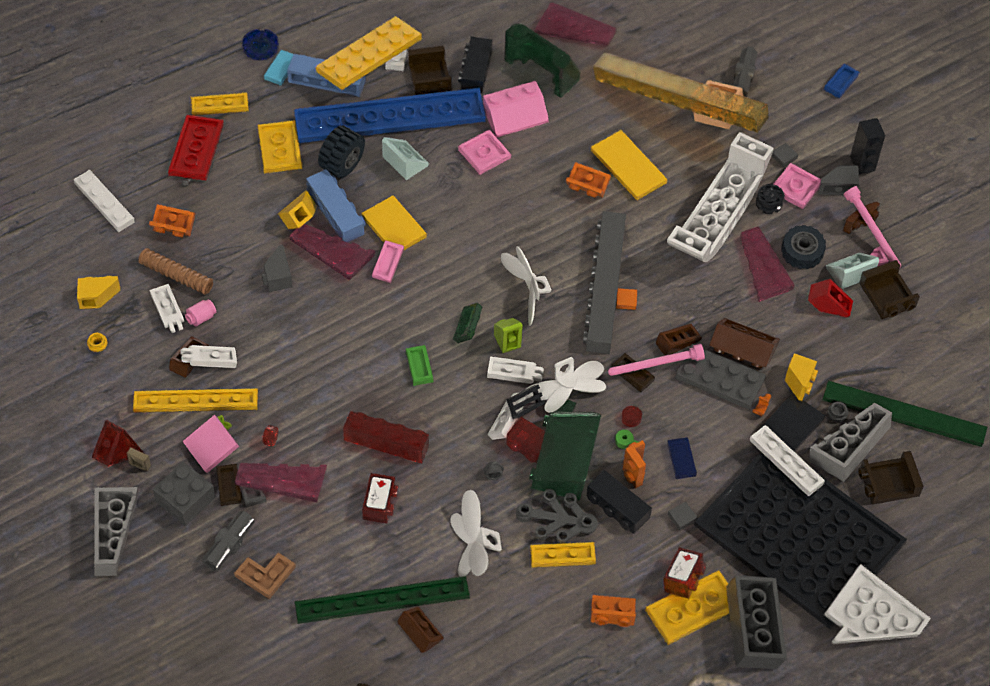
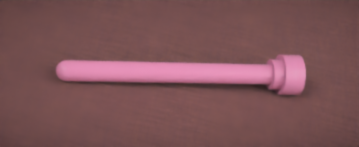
M855 186L846 191L843 195L847 201L854 203L889 261L897 260L899 262L860 200L861 192L858 187Z
M702 344L693 345V348H689V351L609 368L608 374L613 376L690 358L700 361L705 359Z

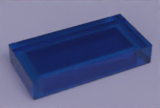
M688 437L668 440L667 445L675 478L696 477L697 471Z

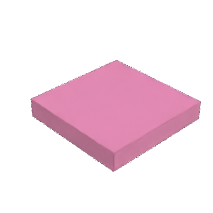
M490 129L458 146L460 153L479 175L511 159L509 151Z
M790 163L775 181L774 185L779 186L783 190L785 200L803 209L818 191L821 179Z
M216 415L212 416L183 440V443L206 473L239 447Z

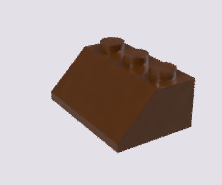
M723 318L717 323L709 346L714 347L713 350L718 353L725 354L727 352L732 354V357L736 360L744 361L745 359L750 361L754 367L763 368L769 365L780 339Z

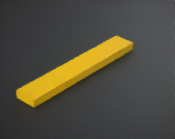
M258 388L134 391L133 398L134 412L258 410Z

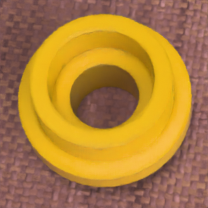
M98 332L91 334L87 340V346L93 352L103 351L108 344L107 338Z

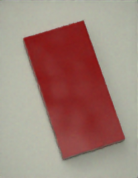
M186 115L168 170L169 176L207 180L223 129V120Z

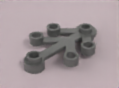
M552 489L544 491L543 500L551 506L555 513L533 509L526 503L520 504L516 509V517L521 522H529L532 518L552 521L547 526H538L536 528L535 537L538 540H545L548 535L568 524L573 525V527L567 531L559 530L556 534V541L559 544L567 543L569 539L579 533L591 534L598 526L596 517L583 512L576 502V495L573 493H568L564 496V505L571 508L576 517L569 516L557 501L556 493ZM546 495H552L553 497L547 498ZM571 498L574 501L568 502L567 499ZM526 509L528 512L524 513L521 510ZM584 521H589L591 523L587 525L584 523ZM539 531H543V532H545V534H544V535H540V534H538V532H539ZM560 535H564V536H566V538H565V539H561V538H559V536H560Z

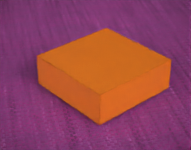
M618 288L616 309L636 310L637 290Z

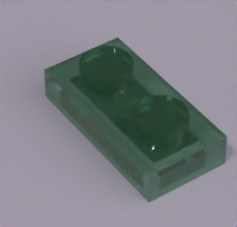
M479 303L463 307L453 337L455 342L461 343L473 338L483 308Z

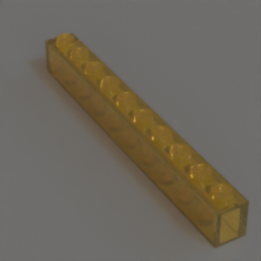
M605 52L593 66L595 80L705 115L758 133L769 118L768 104Z

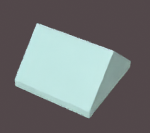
M387 137L382 139L383 158L406 180L429 165L406 140Z
M859 252L828 264L826 268L838 287L844 289L859 283L862 272L877 267L879 258Z

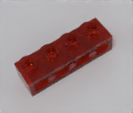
M350 411L343 427L345 441L421 464L429 448V434L424 431L413 430L402 424L386 422L382 418H373L362 412Z

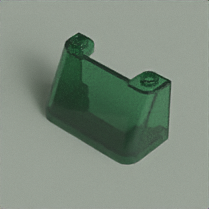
M513 24L505 31L504 61L512 65L516 60H520L521 63L525 64L531 59L555 75L552 83L556 85L554 94L560 98L579 82L580 69L569 54L523 24Z
M550 412L549 415H545L542 427H546L537 466L536 468H531L529 480H533L532 489L540 491L552 489L556 495L563 497L568 493H573L576 495L577 500L580 501L601 419L600 413Z

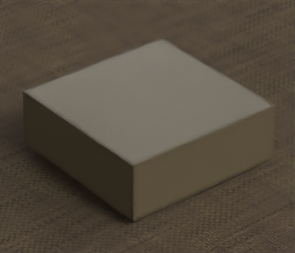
M130 448L127 452L129 464L148 472L151 467L149 455Z

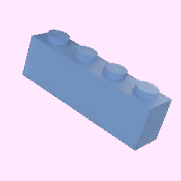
M293 54L287 70L289 83L360 97L366 81V75L341 90L316 72V66L325 61L324 59Z
M326 169L306 178L308 192L343 244L363 236L364 226H366L365 221L361 215L358 216L354 204L347 200V195L343 188H339L335 176L330 175Z

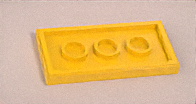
M622 130L591 146L592 153L636 200L667 184V178Z
M718 570L647 606L645 611L669 645L729 614L726 590L728 582Z

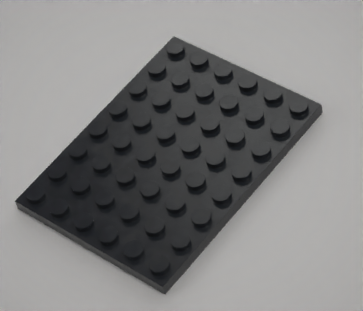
M761 452L695 521L694 526L759 576L776 578L777 589L827 628L831 629L835 623L827 618L824 613L858 566L862 565L877 576L906 544L907 539L821 475L819 476L825 480L824 484L810 496L806 495Z

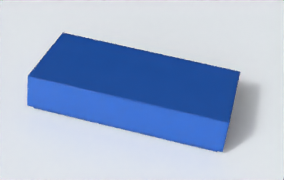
M843 64L824 86V90L840 98L859 76V71Z

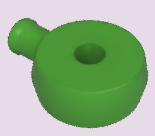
M620 430L615 435V443L621 449H626L631 443L639 442L634 440V436L629 430Z

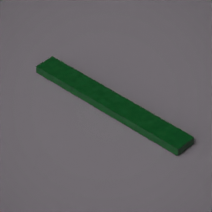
M829 380L822 400L829 403L842 402L847 408L860 412L876 403L892 412L891 421L980 447L984 444L987 426Z
M462 576L294 602L297 624L469 599L470 594L467 578Z

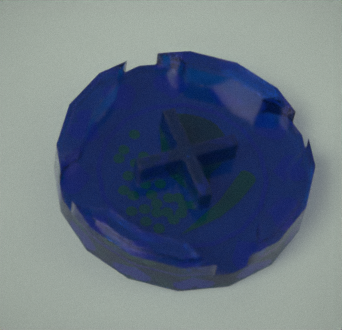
M268 29L249 31L243 38V52L251 59L267 60L273 57L279 49L278 37Z

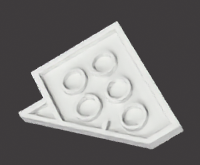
M862 565L858 566L824 613L827 618L841 628L832 641L834 644L917 637L931 619Z

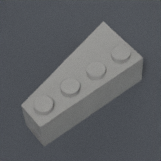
M876 403L872 404L856 415L854 420L840 426L838 431L824 437V440L819 444L811 446L809 461L844 482L889 430L892 412Z
M138 487L94 488V576L117 575L137 503Z

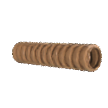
M145 248L140 253L139 264L160 272V274L170 277L172 280L181 282L183 285L186 284L187 287L202 292L204 295L211 291L213 286L212 278H208L205 275L202 276L201 273H197L195 270L192 271L191 268L182 266L174 260L171 261V259L163 255L161 256L153 250L150 251L148 248Z

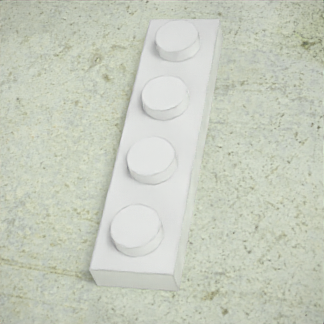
M90 170L74 179L75 185L118 232L135 223L134 217Z
M766 425L750 437V441L806 495L810 496L824 484L825 480Z

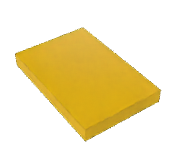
M295 120L257 125L264 173L302 169Z
M394 195L361 213L365 222L383 243L386 240L403 245L404 250L427 238V233Z

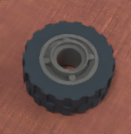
M795 226L789 229L788 233L786 232L781 247L782 256L792 267L805 270L814 268L823 259L826 240L823 238V234L812 226Z

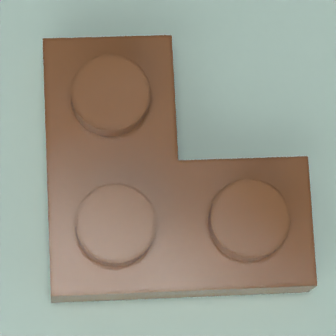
M277 553L266 568L248 557L235 572V577L270 599L293 572L296 565L280 553Z

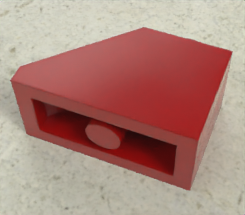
M831 279L811 284L808 301L816 309L829 314L850 317L853 300Z

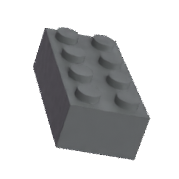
M735 575L726 586L736 667L778 669L787 659L776 578Z

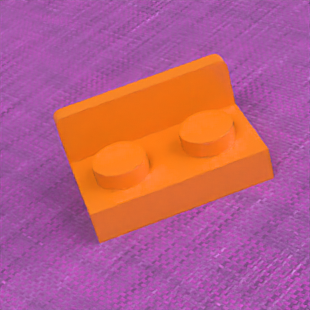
M592 595L591 622L598 625L617 624L620 627L634 626L636 598Z

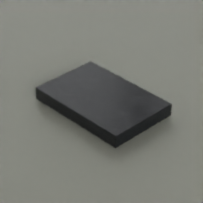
M792 393L761 428L766 425L789 448L796 452L822 423L825 415L804 400H798L795 394Z

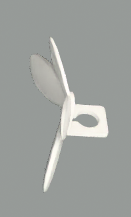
M517 246L518 258L508 253H502L501 261L510 273L525 280L529 288L528 324L531 326L534 318L535 299L539 301L540 294L550 293L551 287L545 276L536 277L532 273L524 253ZM537 281L543 283L545 288L539 289Z
M572 357L556 363L555 380L533 384L539 385L540 389H538V392H542L543 395L540 398L547 401L544 407L545 411L548 413L557 411L564 405L573 389L587 393L604 391L606 389L605 383L596 380L602 375L604 366L598 361H588L574 371V359ZM569 364L565 372L560 371L562 366ZM533 393L526 395L525 399L533 396Z
M468 490L462 498V516L455 513L450 519L455 533L468 544L459 562L458 575L460 577L466 576L470 569L475 576H480L486 571L488 555L485 548L498 552L502 550L499 533L480 527L481 510L479 499L473 490ZM488 535H491L494 538L495 545H493L489 540H487L486 537Z

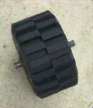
M344 125L333 129L321 146L318 156L319 166L324 170L327 169L329 173L338 178L348 176L358 165L365 148L364 137Z

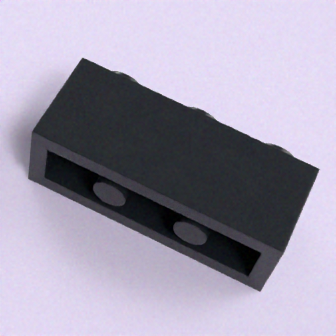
M471 36L469 44L466 43L465 54L467 55L462 59L461 68H463V71L459 72L458 82H461V90L480 88V92L483 93L492 55L493 39Z
M878 118L859 121L850 155L853 165L858 166L859 174L876 171L886 136Z
M603 470L587 486L586 496L589 501L601 507L607 516L616 519L623 529L635 534L650 519L652 507L607 471Z

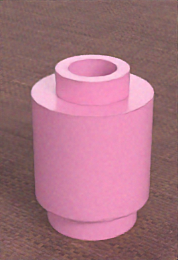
M209 299L206 301L202 300L186 309L185 318L190 325L193 324L197 327L211 319L216 313V308Z

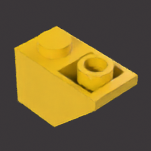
M304 191L281 210L278 215L288 229L300 228L313 217L317 205L308 191Z
M118 276L78 278L77 300L80 309L101 308L120 291Z
M794 353L786 373L785 382L797 399L803 401L805 394L809 395L813 383L810 381L815 382L818 370L815 369L817 361Z

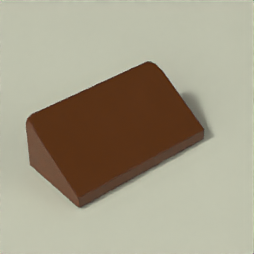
M418 606L403 611L397 621L422 653L428 651L444 639L442 634Z

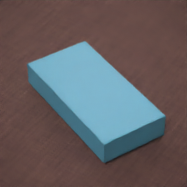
M281 50L265 73L264 80L281 86L288 76L287 70L293 54Z

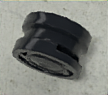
M774 184L761 186L756 198L757 208L761 209L762 213L765 214L779 212L784 200L783 190Z

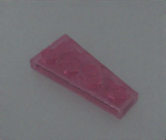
M551 2L536 26L535 34L609 46L616 34V28Z
M303 224L289 235L293 243L348 280H351L375 256L374 250L360 248V245L353 242L351 244L347 243L337 236L331 237L326 235L324 231Z
M759 226L741 232L740 238L745 255L748 258V266L753 276V284L757 290L758 301L760 302L794 290V283Z
M240 463L235 485L317 503L327 465L309 467V464H300V467L288 466V464L269 466L267 463Z

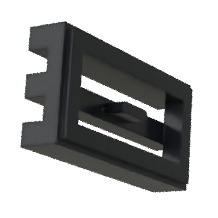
M533 385L506 399L513 419L519 418L545 404V401L540 398L543 396L542 392H538V389H540L539 385ZM530 393H533V396L525 399L524 401L516 405H513V402L523 398L524 396ZM534 400L536 401L535 403H533V404L527 406L526 408H524V409H522V410H520V411H518V412L515 411V410H517V409H519V408H521V407L527 405L528 403H530V402H532V401H534Z

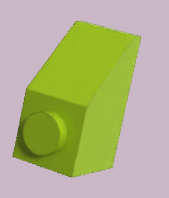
M514 318L503 319L494 324V336L502 353L521 348L523 325Z

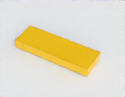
M247 93L191 97L192 116L249 111Z
M594 542L530 545L531 567L596 564Z

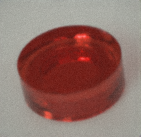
M628 406L623 409L621 420L628 427H636L641 423L642 412L636 406Z
M268 425L263 433V443L273 447L278 438V427Z

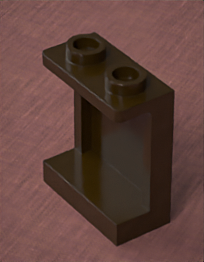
M444 45L407 50L408 66L415 95L452 91V79L448 73Z
M897 260L864 271L860 278V286L881 319L892 318L901 312L915 309L920 298L918 293L912 294L899 274L901 265Z
M911 450L903 452L901 458L875 463H869L868 459H863L861 466L858 468L859 477L865 483V495L867 498H870L872 505L919 497L924 487Z

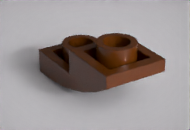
M877 201L865 205L874 221L880 214L878 211L880 203ZM858 210L846 219L843 231L849 235L854 229L858 230L861 224L867 227Z

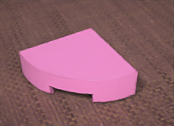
M881 246L876 247L870 254L879 258L878 266L889 262Z

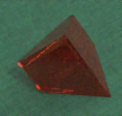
M105 420L92 458L109 467L128 460L127 452L130 448L142 453L144 452L125 429Z

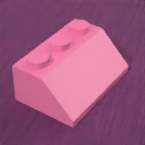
M536 81L483 96L485 115L496 137L549 122L543 94Z

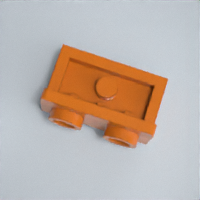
M575 162L569 178L567 177L565 181L569 188L579 192V190H583L590 197L597 198L599 196L603 198L611 175Z
M157 204L153 221H149V225L154 228L153 231L165 234V231L172 232L173 236L183 238L184 235L190 236L196 214Z
M643 440L638 443H631L625 449L622 470L626 480L632 483L635 488L642 486L646 463L643 461L645 449Z

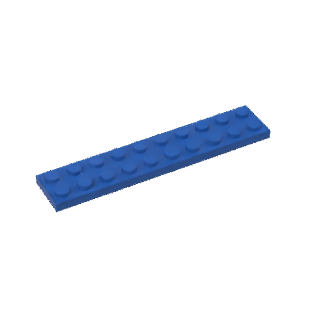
M480 88L294 109L299 143L323 141L333 129L340 125H344L356 133L366 136L486 122Z

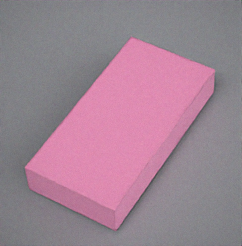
M385 240L373 270L372 278L391 283L404 250L403 245Z

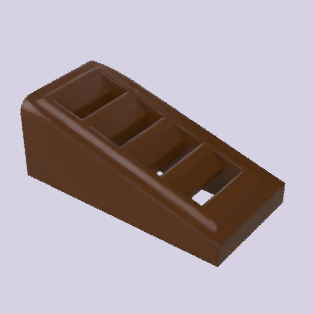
M692 324L659 333L656 345L666 356L700 341L702 337Z
M192 336L170 359V371L185 378L195 366L182 362L181 349L188 348L191 345L209 346V344Z

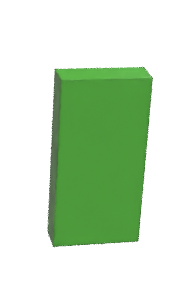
M426 346L406 348L413 386L433 383Z

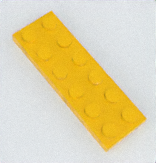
M395 16L318 64L316 72L343 90L420 41L422 34Z

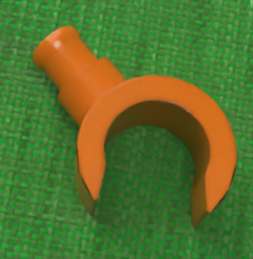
M767 393L763 397L760 396L759 402L752 412L762 417L767 410L771 395Z

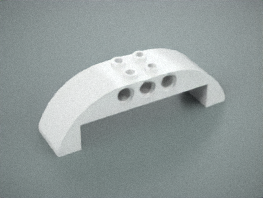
M739 132L730 146L728 160L682 228L676 226L667 239L668 245L703 262L711 260L722 247L753 198L766 171L774 148Z

